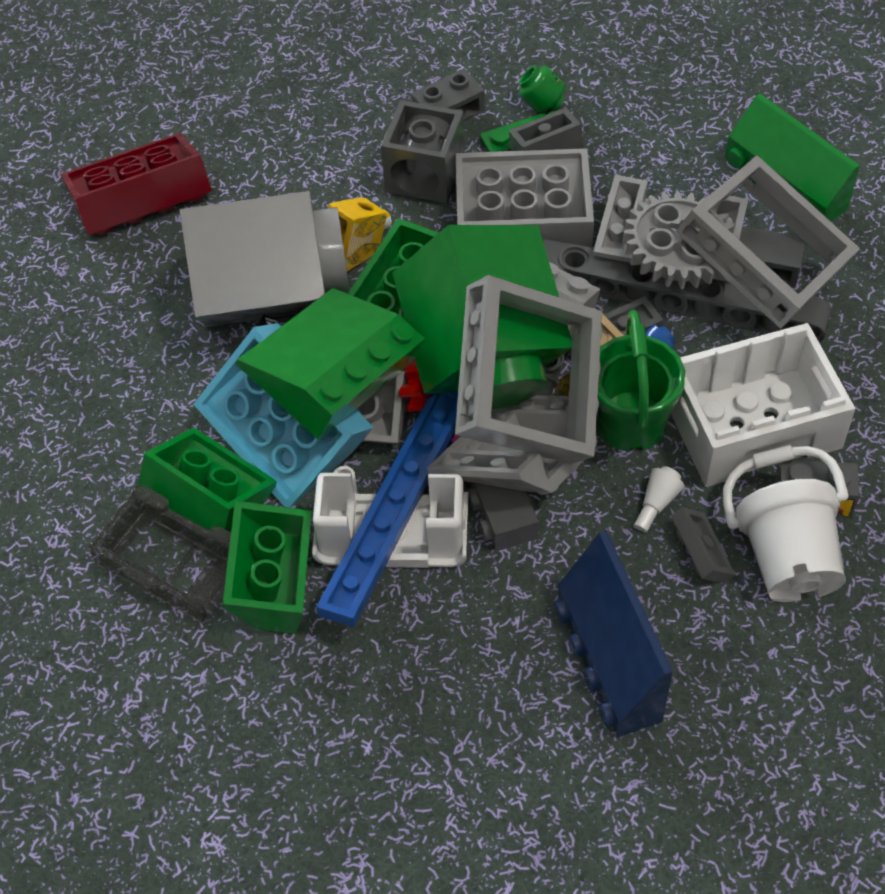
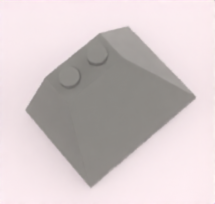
M620 175L614 176L593 250V256L631 262L632 255H625L624 253L626 244L622 243L625 221L629 218L630 210H637L639 201L648 203V199H646L647 180ZM729 196L719 204L717 214L727 213L729 215L727 223L735 224L733 233L737 234L738 239H740L748 199ZM723 275L721 278L713 276V279L729 282Z
M536 395L510 406L493 409L491 418L567 438L569 396ZM461 436L427 467L428 474H458L462 477L463 481L518 491L537 492L538 494L545 495L556 491L559 485L578 468L582 461L569 464L541 457L540 453L521 452Z

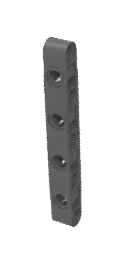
M543 239L549 262L557 265L559 269L575 277L584 278L589 284L600 288L599 297L630 303L645 296L657 310L766 334L808 323L819 343L826 336L831 306L824 299L813 297L780 329L730 282L712 279V283L708 284L703 279H700L698 288H695L690 281H686L684 289H681L678 281L673 280L671 285L667 287L665 285V278L660 277L657 281L653 282L652 272L641 275V265L639 264L631 265L628 262L593 256L594 248ZM781 303L778 305V308L784 314L788 311Z

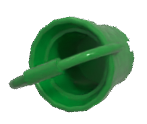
M632 309L627 314L625 336L613 338L600 346L599 362L601 370L598 378L597 398L599 407L596 416L599 435L609 445L621 451H630V448L642 447V450H647L662 440L667 432L672 409L683 393L686 373L680 356L667 343L651 336H646L645 326L640 321L638 311Z

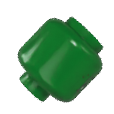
M534 65L520 78V97L536 112L543 113L549 109L555 111L564 102L565 83L549 66L542 65L537 67Z

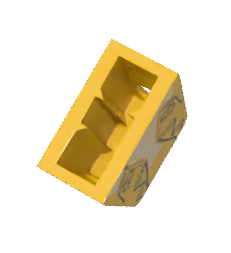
M363 197L333 202L328 205V208L337 207L347 272L375 253L381 244L383 231L389 228L392 223L391 216L386 210Z

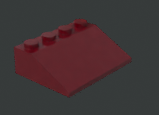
M180 133L60 174L88 235L109 233L113 230V226L124 222L125 224L137 223L144 219V215L155 211L156 213L168 212L175 207V204L183 201H199L205 197L204 194L212 191L201 155Z

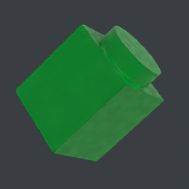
M448 225L392 273L404 320L425 338L414 357L424 394L458 392L466 289L468 285L490 275L559 297L539 225ZM499 304L492 410L525 401L547 388L548 380L544 367L572 349V339L567 324Z

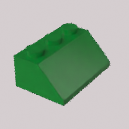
M193 427L144 453L138 489L222 545L229 541L231 537L235 501L264 504L276 487L277 480Z
M235 501L222 608L257 630L297 634L303 615L311 510Z

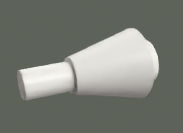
M662 466L661 469L653 468L651 470L643 509L633 525L634 528L647 533L656 515L685 488L684 483L680 480L681 475L677 471L666 466Z

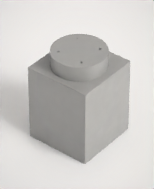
M310 191L179 209L195 317L205 327L261 320L263 315L272 318L296 315L332 288L342 292L350 291L338 209L335 207L313 210Z

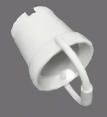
M790 444L753 454V458L740 463L728 475L723 487V507L728 527L730 529L739 528L740 532L749 537L765 582V587L773 601L801 600V593L817 590L818 597H822L838 590L846 583L835 517L837 516L840 502L848 499V491L843 473L836 460L821 449L810 446L792 447ZM808 455L824 462L833 475L836 489L829 482L817 479L789 480L758 489L739 503L736 507L735 516L732 490L736 480L745 471L754 467L759 469L795 459L794 456Z

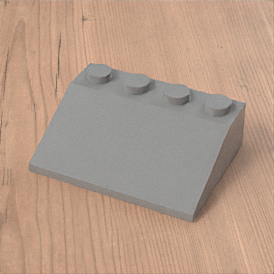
M587 148L456 153L457 225H539L542 239L593 247L594 215Z

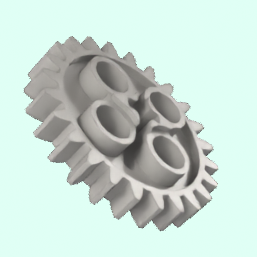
M676 191L674 198H669L665 192H662L660 200L650 195L647 204L639 201L637 210H630L629 218L625 221L622 243L626 244L625 255H632L630 264H642L640 269L641 275L652 272V281L655 282L660 277L665 278V285L667 287L671 285L673 280L678 281L681 289H684L686 281H690L695 288H698L700 279L711 284L714 275L719 278L722 277V274L676 233V230L691 210L706 199L705 197L697 202L694 201L693 193H690L687 199H684L679 191ZM718 205L710 214L738 238V235L733 233L735 224L727 223L729 215L727 213L717 214ZM696 225L691 227L698 234L700 229Z

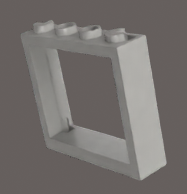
M759 156L754 157L692 209L676 230V233L780 329L860 250L853 241ZM750 178L756 182L755 185L749 180ZM743 185L829 263L799 294L710 214L713 209L740 186ZM696 225L700 229L698 234L691 227ZM833 252L837 255L836 258L831 255ZM780 303L788 310L785 314L778 308Z
M490 275L468 285L466 289L455 435L521 452L540 453L541 457L569 464L594 457L597 443L596 416L599 407L597 397L598 378L601 370L599 359L600 340L603 333L601 327L602 311ZM499 304L573 326L567 438L491 418Z

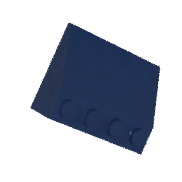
M606 530L598 533L559 583L558 600L554 601V609L561 624L567 622L572 634L568 635V640L574 656H582L587 667L583 669V675L590 692L597 690L602 703L598 704V709L603 724L606 728L612 726L618 738L663 722L673 671Z

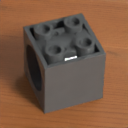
M404 100L399 101L381 144L385 192L448 204L456 183V153H465L463 111Z

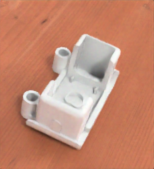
M340 466L333 473H321L317 477L313 513L314 538L312 556L317 562L325 565H339L376 494H357L355 472L351 467ZM428 474L429 495L421 496L386 567H455L466 561L468 492L463 490V479L460 475Z

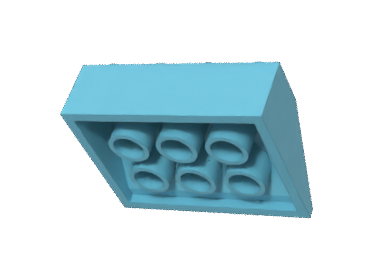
M278 323L252 328L193 405L242 459L277 480L276 487L272 491L273 495L284 507L292 508L316 487L318 475L321 473H331L371 432L373 426L356 409L318 440L235 364L238 358L281 327Z

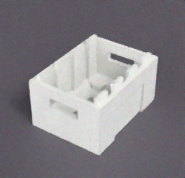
M808 323L680 357L686 370L685 385L680 399L672 409L671 415L705 487L726 482L728 475L740 463L753 458V454L790 444L792 447L810 446L824 450L826 453L843 448L856 408ZM773 412L777 415V418H774V416L765 417L764 413ZM732 421H739L743 424V427L740 429L738 426L732 427L730 423ZM757 467L747 470L744 473L756 470Z

